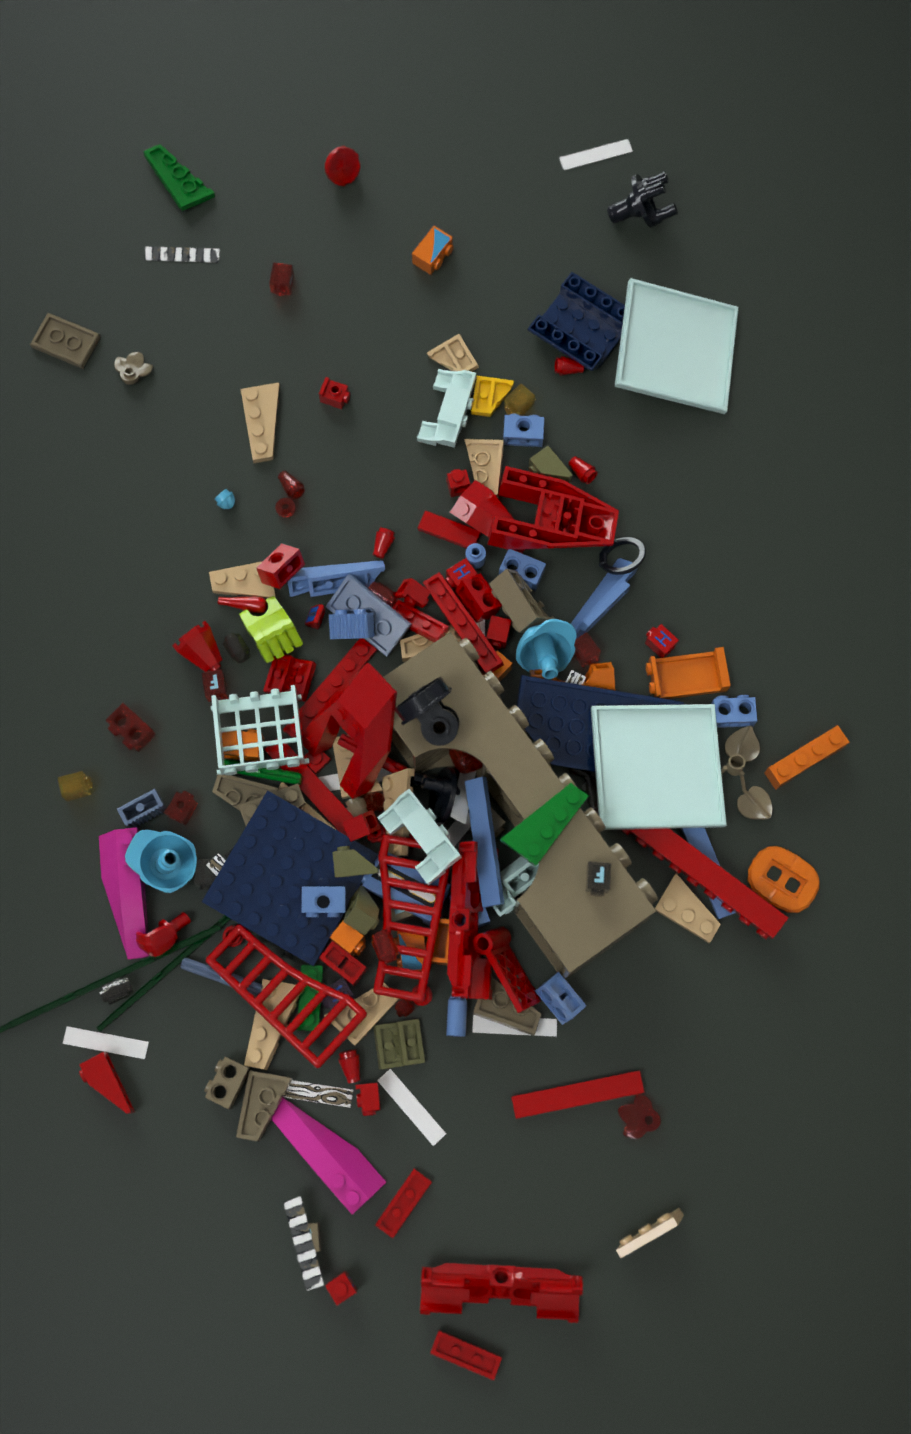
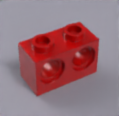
M481 573L462 580L455 590L476 623L489 619L492 615L495 616L502 607L501 602L494 597L492 589Z
M334 941L329 944L319 957L323 963L354 987L368 970L366 966Z

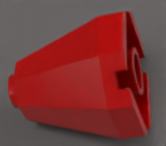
M204 621L202 622L203 627H200L198 624L178 639L180 641L179 645L174 643L172 646L180 656L204 672L211 671V673H214L222 666L220 663L223 660L212 630L208 623Z

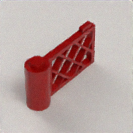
M499 926L477 934L473 940L474 949L479 954L487 956L517 1012L520 1013L540 1003V997L535 992L534 986L530 983L509 945L511 941L509 930Z

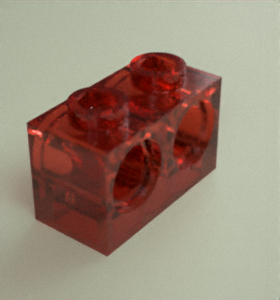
M124 703L105 720L110 725L107 729L114 736L120 735L123 737L122 743L130 750L134 748L139 752L156 735ZM120 719H127L123 726H118ZM141 732L139 739H132L134 733Z

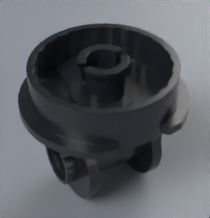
M441 676L414 691L407 699L394 708L402 720V725L417 718L421 723L423 737L433 745L443 746L449 744L457 735L459 717L451 707L444 705L441 701L451 693L452 688L448 687ZM441 721L446 727L439 729L436 727L435 722Z

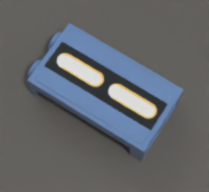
M388 852V856L397 857V856H395V855H393V854H391V853ZM378 854L373 865L378 868L379 873L364 875L361 882L367 892L369 891L383 898ZM387 864L390 878L427 884L416 869ZM439 878L430 885L438 886ZM448 883L446 886L444 901L451 890V885ZM390 886L392 900L434 907L436 894ZM409 912L421 918L424 924L430 926L431 915Z

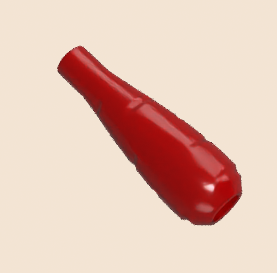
M218 597V605H226L244 611L248 610L253 613H263L267 610V602L262 597Z

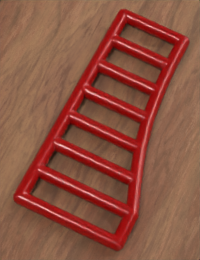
M385 834L382 837L378 856L383 894V930L373 992L378 995L423 1002L425 1000L450 867L445 870L446 873L439 877L438 886H428V884L390 878L387 864L416 869L415 866L421 863V861L388 856L390 843L422 848L413 838ZM390 886L436 894L434 907L392 900ZM392 908L431 915L430 928L392 922ZM391 930L428 937L426 949L390 943ZM389 952L424 958L422 970L418 971L387 965ZM385 974L418 979L417 993L383 987Z
M237 924L206 958V963L315 1068H320L367 1016V1011L351 996L324 985L290 966L241 924ZM241 935L249 943L224 968L217 961V958ZM254 949L258 950L265 957L240 983L231 974ZM272 962L281 970L255 998L247 988ZM288 975L297 979L299 982L272 1012L262 1004ZM306 986L319 991L287 1027L277 1019ZM327 995L340 1000L303 1042L293 1034ZM346 1006L350 1007L356 1015L317 1057L309 1047Z

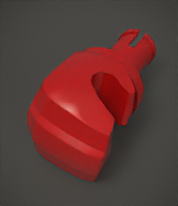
M181 912L180 915L170 922L162 919L158 923L159 927L147 934L136 933L137 945L148 955L158 957L174 945L178 939L177 932L190 924L191 920L185 912Z

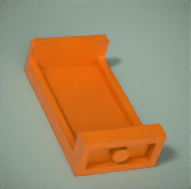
M724 647L715 648L713 652L655 659V656H650L648 663H646V673L651 676L649 691L656 698L673 699L727 692L731 686Z

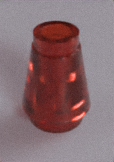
M282 471L278 475V479L289 498L295 500L304 494V484L290 473Z

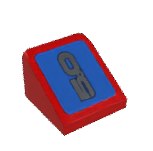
M319 604L311 607L305 622L306 626L315 629L320 628L326 613L324 605Z

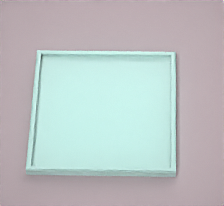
M630 278L627 286L615 387L725 414L728 408L738 307Z
M715 704L591 707L598 812L605 825V830L715 828L727 826Z

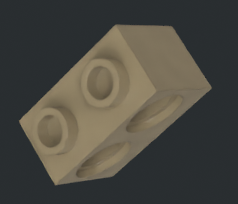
M225 1057L224 1060L220 1059L215 1068L217 1074L214 1080H209L204 1090L207 1093L205 1098L227 1109H232L251 1069L228 1057ZM229 1066H234L237 1070L233 1078H228L226 1075V1070ZM220 1086H224L227 1091L226 1096L222 1099L216 1096V1090Z

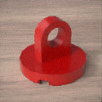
M346 146L337 147L332 150L325 162L327 178L339 186L352 183L358 176L361 168L358 154Z

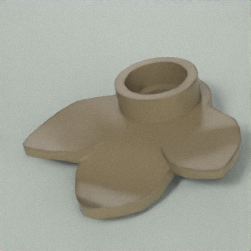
M133 352L127 356V359L117 357L114 363L115 370L120 373L121 380L128 385L135 384L139 377L149 375L153 369V365L144 363V356L141 352Z

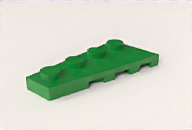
M161 144L144 150V157L181 211L215 197V192L212 189L205 187L203 181L195 178L190 173V170L178 163L177 158Z
M570 783L502 837L500 841L536 867L586 801L588 795Z

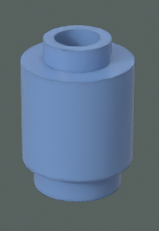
M477 543L469 545L465 553V558H467L474 569L481 568L485 564L486 558L485 548Z

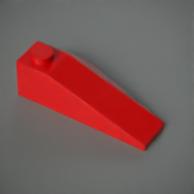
M477 480L460 495L450 511L451 514L487 537L490 535L495 515L514 520L495 493ZM525 549L512 550L517 551L519 553H523Z

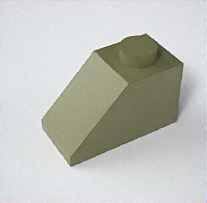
M549 446L529 458V472L562 479L571 483L572 473Z
M350 846L337 847V851H333L335 878L379 873L378 868L354 849L350 850Z
M362 885L350 898L343 922L366 935L370 929L374 930L378 925L380 909Z

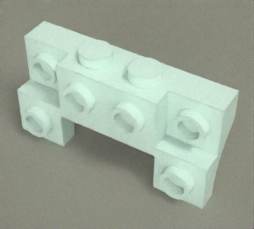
M438 369L433 389L446 393L437 423L422 421L421 429L417 436L418 442L434 446L439 443L455 448L462 427H466L468 421L467 409L471 410L474 399L471 398V393L476 380L475 372Z
M410 789L402 793L385 812L377 817L390 835L405 825L427 854V857L415 868L428 886L446 873V869L462 858L447 838L450 834L445 827L436 824L434 821L437 819L430 808L426 810Z
M520 856L500 872L505 904L493 906L500 917L503 914L510 913L516 905L514 898L531 886L537 874L539 863L535 867Z

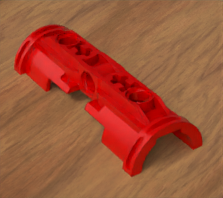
M478 842L459 843L458 853L462 858L452 866L447 974L452 985L451 997L492 1000V965L488 959L481 958V954L473 946L475 936L480 934L478 933L479 912H483L477 873ZM465 916L466 922L462 925V919Z
M445 1263L435 1268L422 1267L420 1314L430 1315V1312L462 1314V1302L488 1304L489 1298L511 1299V1305L537 1306V1318L568 1320V1323H578L579 1295L583 1294L582 1276L568 1275L558 1269Z

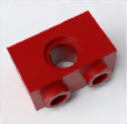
M281 544L256 569L262 584L280 589L305 563L300 549Z

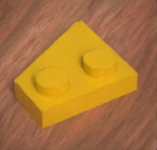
M477 376L471 415L491 417L513 388L514 380Z

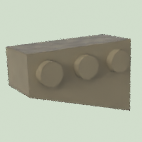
M505 569L489 583L492 588V594L501 602L502 610L511 618L512 626L517 632L524 633L531 626L542 624L549 619H555L554 616L549 617L542 609L545 605L541 601L537 603L530 594L532 589L516 570Z

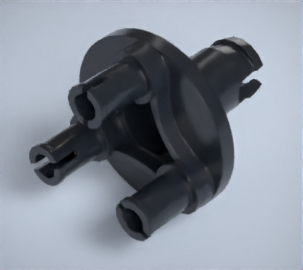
M665 171L650 178L647 176L642 179L639 174L632 176L633 191L629 193L627 198L607 207L609 218L613 223H618V221H623L630 217H643L645 223L650 228L662 223L663 220L678 215L675 203L658 209L653 199L658 195L666 193L664 184L669 183Z
M450 767L442 768L437 775H427L415 771L414 776H411L410 784L419 785L422 789L430 791L428 808L435 814L437 819L434 821L440 826L444 824L452 812L455 796L460 794V789L457 786L456 772Z

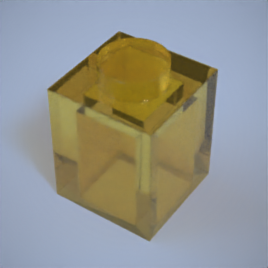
M519 384L505 398V411L509 415L519 414L523 416L534 405L535 395L524 385Z
M83 771L57 777L62 798L66 801L91 795L90 788H93L92 780Z

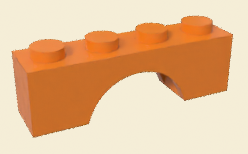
M612 663L590 664L587 673L584 675L586 678L582 685L615 691V676ZM542 669L529 670L530 677L545 679L542 676ZM555 677L554 679H548V680L566 682V681H562V680L558 679L557 677Z
M837 725L773 764L764 773L775 790H777L808 768L842 750L850 742Z

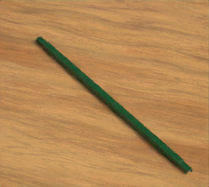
M224 915L212 927L219 925L222 928L231 919ZM215 933L187 947L96 1028L101 1032L182 963L184 958L189 957Z
M219 925L199 932L174 944L169 950L158 957L148 956L11 1020L7 1024L0 1026V1033L19 1026L209 937V935L220 931L221 928Z

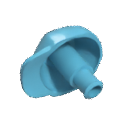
M549 619L542 624L529 627L517 645L516 661L529 673V670L542 669L543 678L554 679L559 672L567 667L575 653V628L572 624L558 619Z
M141 830L133 837L125 854V862L135 873L140 875L144 883L160 891L171 893L187 885V882L193 879L197 865L196 849L191 841L173 832Z

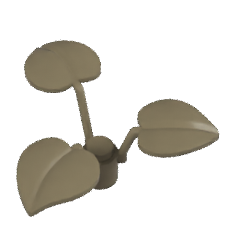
M747 726L737 730L727 739L725 752L730 758L727 765L721 769V774L727 771L733 776H740L744 794L738 798L737 808L744 817L755 820H768L772 816V803L767 792L758 786H753L748 791L746 790L745 773L743 772L745 763L755 760L760 753V744L753 727Z

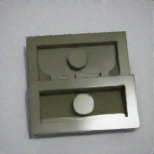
M419 1019L375 1025L373 1027L379 1070L425 1063Z

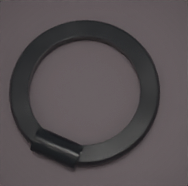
M622 537L615 539L613 546H605L599 553V566L607 573L613 575L630 573L637 569L644 561L646 548L636 538ZM624 544L635 545L639 548V556L632 564L620 568L607 564V556L614 548Z

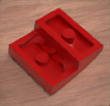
M284 655L279 659L274 656L263 692L271 694L272 689L288 692L291 691V685H295L297 695H302V700L299 701L305 702L317 664L314 661L296 659L290 655Z

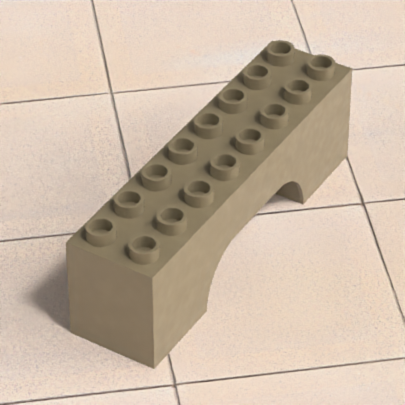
M450 632L383 678L397 691L395 705L397 707L414 691L441 676L448 687L452 688L451 693L441 701L444 705L451 707L459 717V729L456 737L449 744L443 746L433 745L423 737L421 723L417 718L402 725V720L395 711L392 742L409 766L418 773H424L441 767L461 769L462 762L475 768V776L477 778L486 777L489 793L513 826L516 827L567 785L572 783L576 786V784L566 773L559 777L556 776L550 765V762L554 760V756L548 746L541 739L532 743L528 738L525 728L529 726V723L523 712L516 705L509 709L506 708L500 697V694L504 692L501 683L491 671L485 675L481 674L475 662L480 658L472 643L467 638L458 642ZM441 721L435 722L436 727L439 729L446 727ZM581 808L577 811L539 862L534 881L528 890L517 899L514 908L516 916L556 972H559L565 980L643 925L656 912L653 903L658 900L655 891L644 878L635 883L627 872L626 868L632 863L625 850L618 843L609 847L604 841L600 832L606 829L605 825L592 808L585 812ZM600 867H604L603 883L594 882L595 879H600V876H596L597 873H600Z

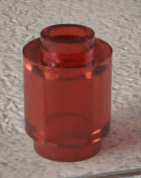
M374 581L368 588L391 608L397 601V597L394 596L396 592L381 582L377 583Z
M387 929L371 936L373 940L371 943L379 962L384 961L385 964H388L397 959L396 956L399 954V950L392 934L388 933Z

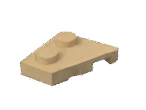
M460 334L427 352L430 359L450 371L467 370L472 372L479 368Z

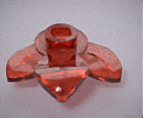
M637 1094L634 1104H626L618 1109L621 1119L627 1123L623 1135L628 1138H641L646 1132L657 1130L661 1124L660 1115L653 1110L652 1103L646 1096ZM648 1116H651L653 1118V1123L651 1125H648L646 1123V1118Z

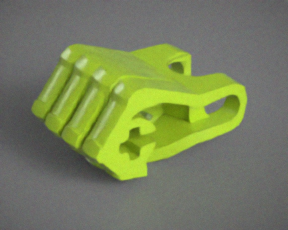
M275 596L266 599L268 610L264 615L253 616L248 610L239 613L247 632L253 637L266 663L273 661V656L277 659L283 657V651L286 654L294 650L292 646L297 648L303 644L293 622Z

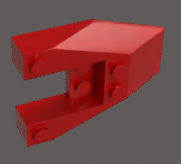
M505 466L498 495L538 505L535 522L530 524L495 515L488 545L503 549L613 546L619 510L565 480Z
M370 663L365 664L333 693L307 726L302 737L303 746L313 756L332 748L340 727L354 740L358 746L340 783V786L352 799L371 791L391 750L397 691Z

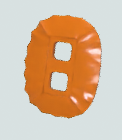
M768 846L759 851L748 868L747 881L752 891L777 909L784 910L787 913H799L808 908L819 891L820 881L816 870L798 855L778 846ZM771 866H775L782 872L777 881L767 877ZM791 877L800 883L795 893L785 888V884Z

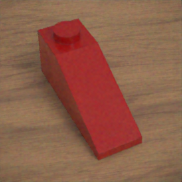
M102 1052L79 1064L81 1067L79 1074L84 1083L87 1082L125 1113L132 1114L135 1112L108 1053Z

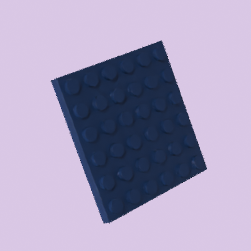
M267 790L202 902L314 966L344 913H341V917H328V913H319V917H306V913H301L302 887H345L346 911L348 902L361 885L364 875L335 878L333 851H337V847L350 846V850L354 849L371 864H373L378 854L355 840L350 842L348 836ZM320 896L317 899V905L320 908H327L330 901L327 896Z

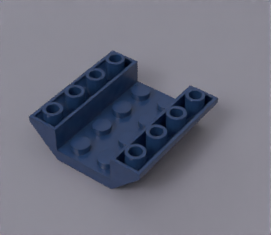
M571 272L562 283L560 294L543 316L538 314L528 327V331L590 371H594L602 366L621 340L625 305Z

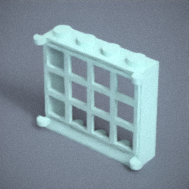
M291 685V691L288 692L272 689L271 694L259 695L257 691L250 692L248 697L239 698L237 694H231L229 699L218 700L216 695L211 696L212 706L210 707L211 711H213L219 769L217 770V775H235L237 771L244 770L247 773L257 772L260 768L275 770L283 765L297 767L300 766V763H309V758L304 759L298 701L302 700V695H297L295 685ZM293 704L294 719L280 720L279 706ZM274 707L276 721L260 723L259 709ZM255 709L256 723L241 725L239 711ZM235 712L236 726L221 728L220 714ZM295 723L296 738L282 739L281 725ZM276 726L278 740L262 742L261 728ZM257 728L258 742L243 744L241 730ZM237 731L238 745L223 747L222 733ZM297 742L299 756L284 758L283 744ZM278 745L280 758L264 760L263 747ZM259 747L260 761L245 763L243 749ZM239 750L240 764L225 765L223 752Z

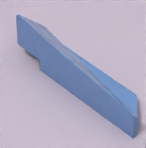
M619 558L612 567H625L633 562ZM637 569L623 575L606 574L571 622L576 630L575 644L628 593L630 584L627 581L636 573Z
M380 560L304 567L288 581L290 597L309 591L310 597L333 594L348 574H351L367 588H371L375 583L376 577L381 571L384 572L385 565Z

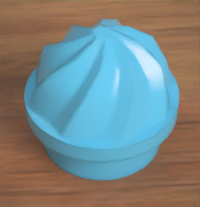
M227 489L215 497L217 506L222 509H231L235 504L232 491L229 492Z

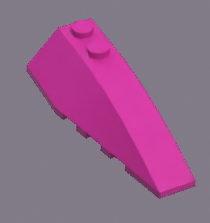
M137 827L117 829L99 836L101 878L128 960L150 956L141 950L136 942L137 932L148 933L145 883L141 880L140 875L135 873L125 862L126 851L135 834L140 831Z
M282 1098L272 1117V1121L353 1215L386 1181L356 1147L285 1098Z

